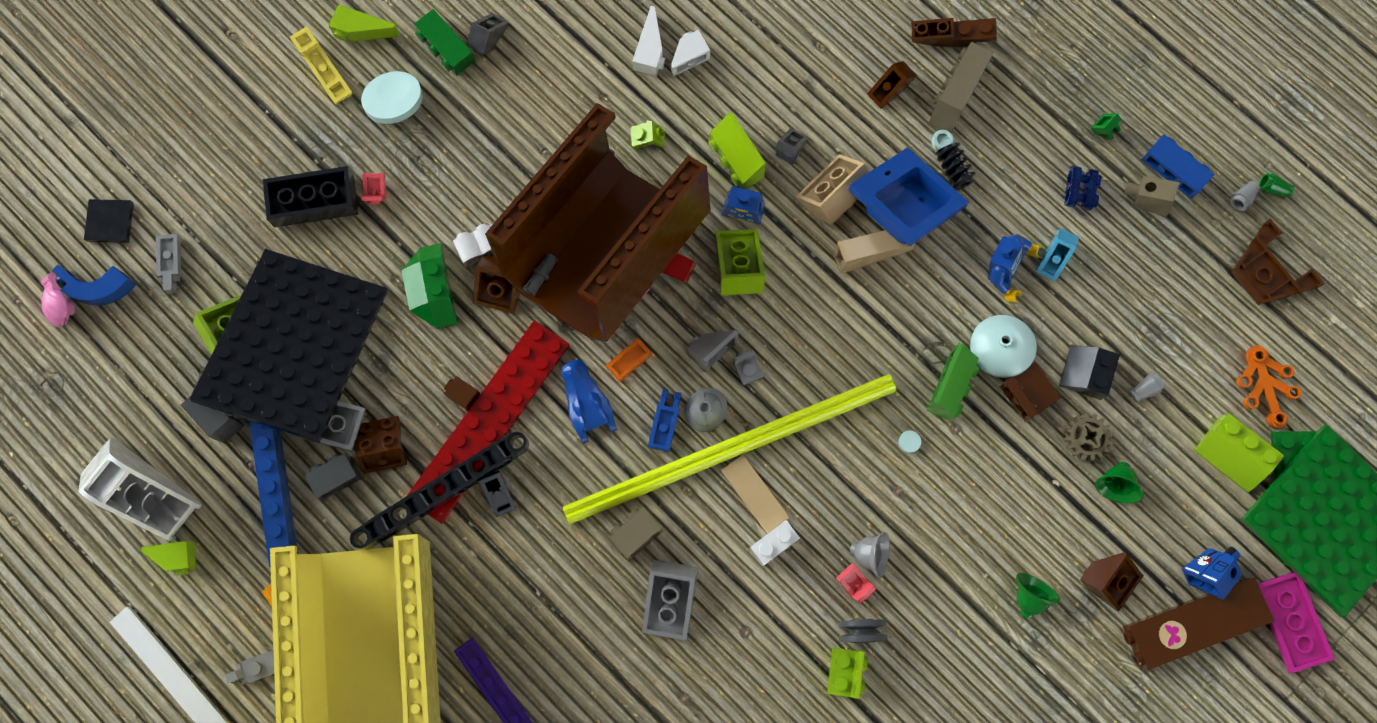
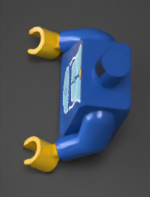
M1013 234L1009 237L1003 236L990 260L988 280L1002 294H1005V301L1018 303L1016 296L1021 297L1022 293L1020 290H1011L1010 283L1026 251L1029 256L1041 258L1038 256V250H1044L1043 246L1032 244L1031 241L1019 234Z

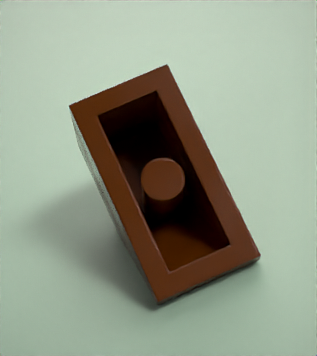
M904 61L894 63L867 95L881 109L902 93L917 75Z

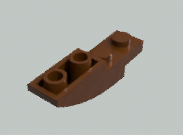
M954 18L911 21L913 43L941 47H968L971 41L974 43L997 41L996 18L954 21Z

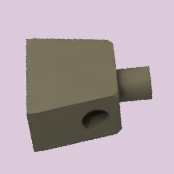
M1144 176L1141 184L1127 182L1124 194L1136 197L1135 207L1167 217L1174 203L1180 182Z

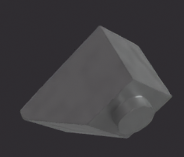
M493 13L473 22L466 46L472 48L478 54H486L494 49L507 29L509 22Z

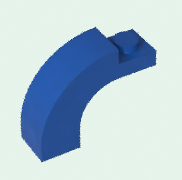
M58 264L52 270L58 276L56 280L64 286L61 289L63 293L88 305L98 306L116 302L126 296L137 285L114 266L101 278L93 282H81L71 272Z

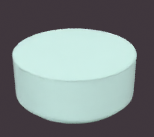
M947 130L937 131L931 140L933 148L938 151L949 144H953V135Z
M911 430L903 432L898 439L899 448L905 453L917 451L921 446L919 434Z

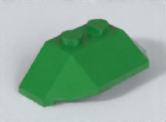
M442 244L421 247L401 270L409 311L436 329L457 325L458 321Z

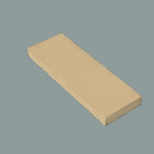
M743 454L721 470L766 534L790 518Z

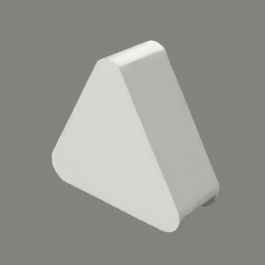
M113 438L108 439L81 473L78 491L82 496L97 506L170 542H174L176 532L194 509H199L202 506L199 501Z

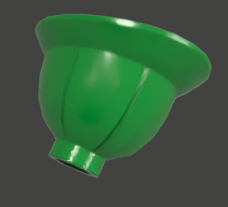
M1119 462L1116 466L1108 469L1105 475L1098 478L1095 483V488L1099 494L1115 502L1125 504L1137 503L1144 496L1134 469L1126 462Z
M1018 573L1016 575L1019 586L1016 600L1017 605L1021 608L1020 614L1023 617L1032 619L1034 615L1045 612L1052 604L1059 603V595L1043 581L1027 573Z

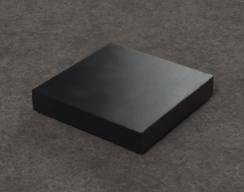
M89 199L84 240L86 242L129 243L134 202L131 200Z

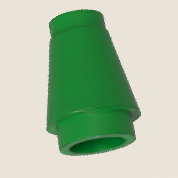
M1266 173L1259 182L1263 193L1287 198L1293 194L1295 189L1293 185L1275 173Z

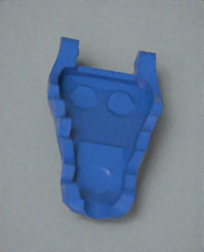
M573 360L563 365L561 371L566 385L568 414L582 444L589 441L586 434L587 431L604 424H608V429L611 432L617 431L610 402L600 390L595 380L590 376L585 363L581 360Z

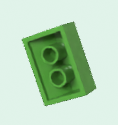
M958 343L950 352L926 410L949 421L954 419L955 416L959 417L963 409V405L960 404L963 396H968L972 387L969 385L971 377L975 378L980 367L977 365L979 358L963 344Z

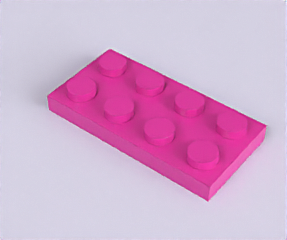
M1291 572L1258 583L1274 618V622L1269 623V626L1288 673H1295L1334 660L1335 658L1304 581L1295 572Z

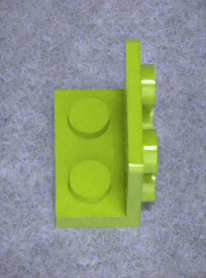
M832 647L827 694L859 699L860 694L864 695L865 681L862 680V671L867 670L868 657L864 656V651Z

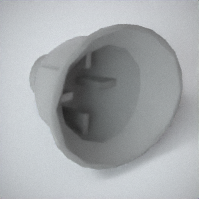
M703 388L696 391L686 405L685 412L688 423L692 428L700 432H709L716 429L724 421L727 414V402L724 395L714 388Z
M882 532L878 536H868L861 539L858 543L853 542L850 547V555L855 556L856 562L863 568L871 570L879 579L883 576L888 562L890 549L889 535L886 532Z

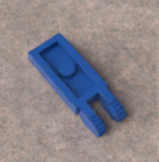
M663 389L660 403L657 404L648 448L670 452L679 413L678 407L681 393L676 392L674 395L673 407L665 406L668 398V390Z

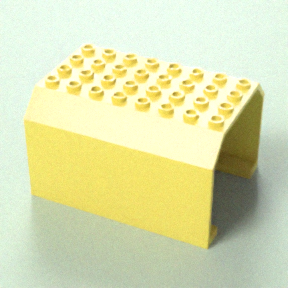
M419 534L393 536L394 547L324 554H297V546L270 548L276 723H441L430 541Z

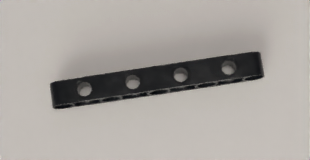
M513 432L501 440L492 443L355 529L350 535L351 545L361 550H368L380 542L391 538L478 484V479L499 471L524 454L529 448L528 439L521 432ZM517 438H522L523 445L520 448H513V441ZM478 462H484L485 464L484 470L481 472H475L474 469ZM444 485L446 488L445 494L437 496V488ZM405 509L407 512L406 518L399 521L397 514L400 510ZM365 533L367 541L365 544L360 545L358 538L361 534Z

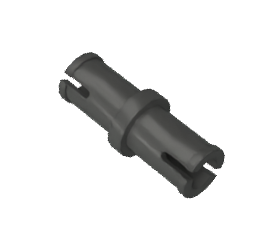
M546 253L539 266L533 269V275L523 287V290L535 296L543 282L549 279V273L558 262V259L554 255Z

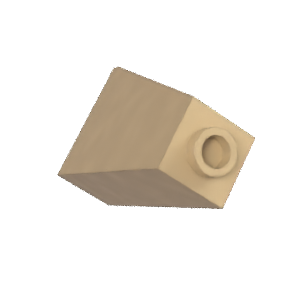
M884 230L837 242L833 256L840 274L912 251L916 243L911 247L908 244H901Z

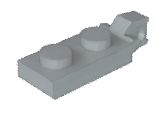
M179 234L156 236V276L159 278V282L163 283V291L167 294L177 293L176 282L180 281L181 238Z
M268 651L237 664L236 671L225 675L227 684L239 680L242 685L246 683L251 684L274 675V651Z

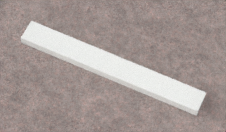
M130 606L124 608L110 621L111 625L195 723H230Z

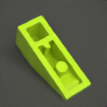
M339 4L329 23L333 36L342 41H345V39L354 42L398 37L400 34L395 23Z

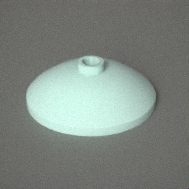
M996 315L985 319L975 328L970 340V351L979 358L977 365L984 372L999 378H1009L1023 373L1030 367L1036 355L1037 344L1032 330L1023 321L1008 315ZM1002 339H1008L1009 343L1004 344Z

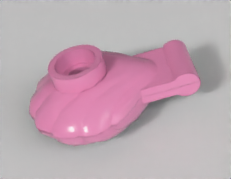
M51 272L41 280V284L44 286L42 311L48 322L53 326L64 327L69 316L74 314L75 307L72 299L67 298L58 288L57 276Z

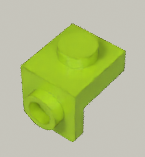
M649 121L631 127L633 148L639 149L653 144L658 147L664 146L665 132L663 127L657 123Z

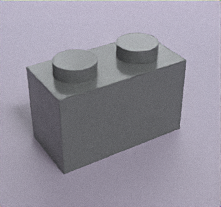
M345 453L335 454L329 458V462L324 465L318 464L309 469L310 472L304 475L317 499L323 501L362 479L349 455Z

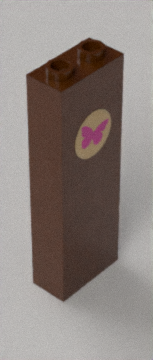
M1248 578L1236 582L1224 600L1209 593L1124 625L1123 629L1125 632H1123L1126 643L1132 647L1134 652L1132 657L1135 664L1141 670H1150L1272 623L1274 618L1256 579Z

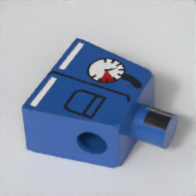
M1229 547L1224 553L1212 548L1207 549L1182 568L1188 585L1224 600L1241 576L1242 572L1237 563L1240 553L1233 547Z

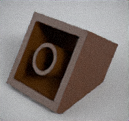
M484 255L476 266L473 304L514 314L520 293L501 275L495 257Z

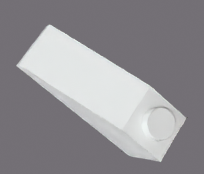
M651 6L632 63L633 70L657 76L659 69L662 70L664 67L665 58L662 52L655 7Z

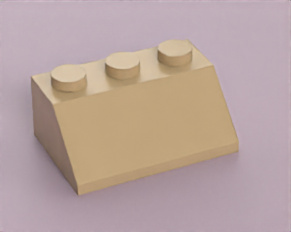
M839 154L796 198L819 220L832 225L858 199L848 190L850 185L869 173V170L865 163Z

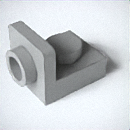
M743 350L736 354L733 364L743 386L764 377L755 358L754 350L750 352Z

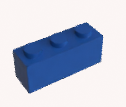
M1165 134L1161 136L1141 159L1166 180L1180 182L1178 189L1190 199L1197 195L1215 175L1208 166L1198 162L1190 152L1183 150L1174 139L1167 137Z

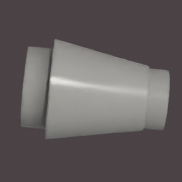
M1249 181L1248 184L1231 196V206L1240 212L1249 209L1260 190L1259 184Z
M1156 373L1153 375L1148 374L1129 393L1137 403L1162 393L1161 390L1165 388V385Z

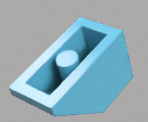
M1059 228L1036 272L1056 282L1077 248L1079 237Z

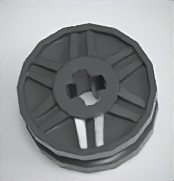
M886 619L838 621L839 628L849 629V634L839 636V642L870 643L888 641L887 634L877 633L876 629L886 626Z

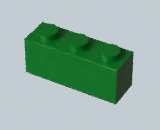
M434 9L414 23L417 30L415 34L422 43L426 42L429 45L428 49L434 57L439 56L443 60L441 63L448 72L452 70L457 76L476 61L473 52Z

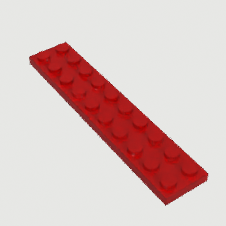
M534 320L407 496L492 443L504 438L567 351L570 344ZM478 462L475 465V472H480L485 465L484 462ZM444 485L437 488V496L445 494L446 488ZM465 492L428 515L442 524Z

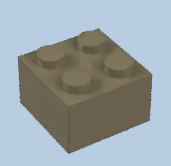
M644 507L641 510L636 508L627 516L629 520L624 525L619 523L610 531L612 534L609 537L610 540L628 561L663 532L660 525Z

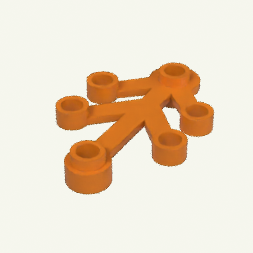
M1253 346L1246 352L1248 364L1242 375L1237 378L1236 384L1242 389L1251 386V376L1257 369L1259 378L1249 396L1243 400V406L1248 410L1258 407V398L1262 391H1264L1270 409L1266 422L1269 427L1279 429L1287 424L1288 419L1286 414L1280 411L1274 389L1285 394L1289 400L1299 398L1301 390L1297 386L1290 387L1268 374L1266 368L1268 367L1277 372L1282 379H1288L1294 375V368L1292 366H1283L1269 358V353L1264 347ZM1256 353L1260 354L1261 359L1256 357ZM1287 369L1289 375H1285L1283 370ZM1242 378L1247 380V385L1242 383ZM1291 389L1295 391V397L1291 395ZM1249 399L1253 400V406L1249 405ZM1277 415L1281 417V423L1277 421Z

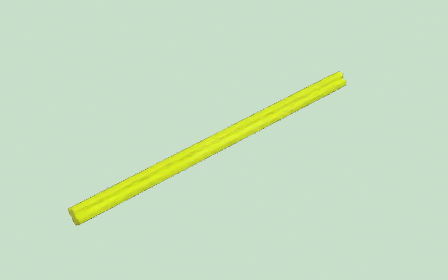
M885 375L563 506L569 524L575 523L894 393L896 386L891 375Z

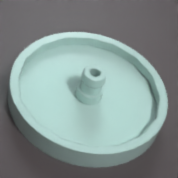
M393 71L373 79L365 87L361 103L367 116L373 121L381 124H393L409 118L418 110L422 103L423 92L418 80L414 76L406 72Z

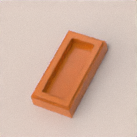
M637 338L606 365V368L621 383L653 354Z

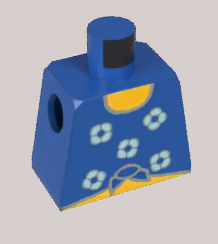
M731 187L726 195L721 216L760 225L765 208L762 194L743 188Z

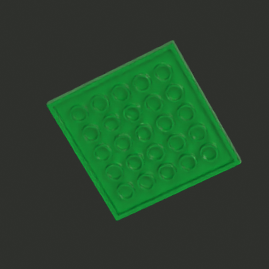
M1323 425L1241 520L1340 617H1346L1377 579V473L1328 425Z

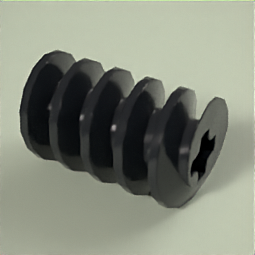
M959 142L949 144L938 150L935 154L938 155L937 160L942 162V169H947L945 175L950 177L949 182L954 184L953 188L956 191L971 185L975 181L972 180V177L976 174L975 171L968 173V170L972 167L971 164L964 165L968 158H960L964 150H956L961 145Z

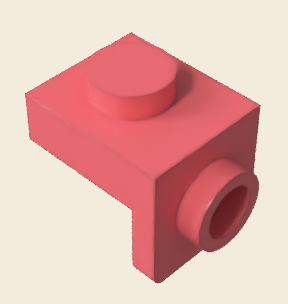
M363 173V195L361 196V201H367V204L371 205L380 204V201L387 198L385 173Z
M853 563L836 577L850 597L858 603L869 599L876 590L875 586L864 577Z

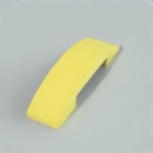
M307 26L290 36V39L335 105L353 94Z

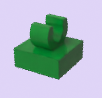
M1118 113L1103 114L1091 129L1094 134H1103L1105 139H1113L1114 136L1111 134V131L1119 132L1121 130L1118 123L1122 119Z

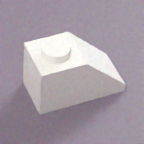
M699 30L687 32L680 38L671 64L673 77L710 59V49Z

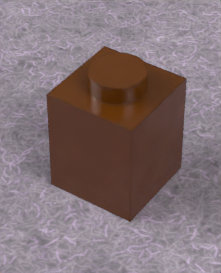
M458 376L454 380L450 379L444 388L446 391L443 393L466 411L471 408L481 394Z

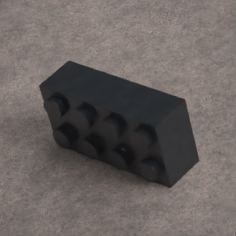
M348 166L262 179L266 220L274 228L359 214L354 174Z

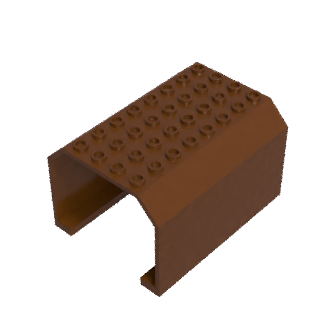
M596 103L488 229L485 235L501 275L522 296L591 340L607 342L708 215L711 207L707 166L689 155L661 189L627 170L610 151L606 129L616 119L615 113ZM546 253L554 255L558 262L549 273V279L543 282L535 296L525 292L523 287L533 275V269L539 266Z

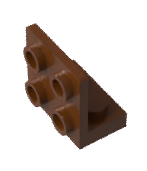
M1036 363L1032 364L1023 373L1011 377L999 386L1025 422L1061 399V396Z
M399 416L361 423L356 438V459L363 474L407 465V457L401 446Z

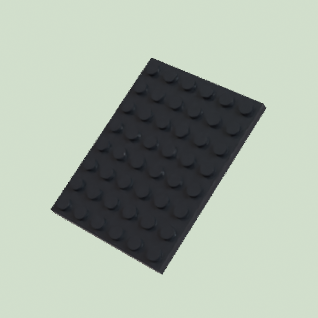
M265 249L189 399L193 403L320 443L387 295V288Z

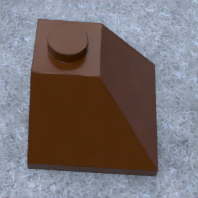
M1123 552L1093 561L1084 571L1080 581L1091 593L1119 612L1144 575L1128 554Z

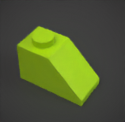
M182 541L141 547L142 552L163 570L174 572V576L189 574L188 570L196 569L195 542Z

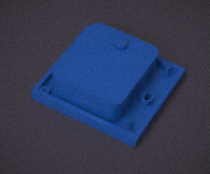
M908 147L853 182L848 189L867 207V213L899 243L908 244L910 247L965 209L969 203Z

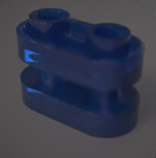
M1071 166L1067 177L1064 206L1074 208L1077 202H1081V209L1091 211L1093 207H1097L1099 195L1096 193L1102 179L1098 170L1088 169L1086 174H1082L1081 167ZM1080 182L1084 183L1082 194H1079Z

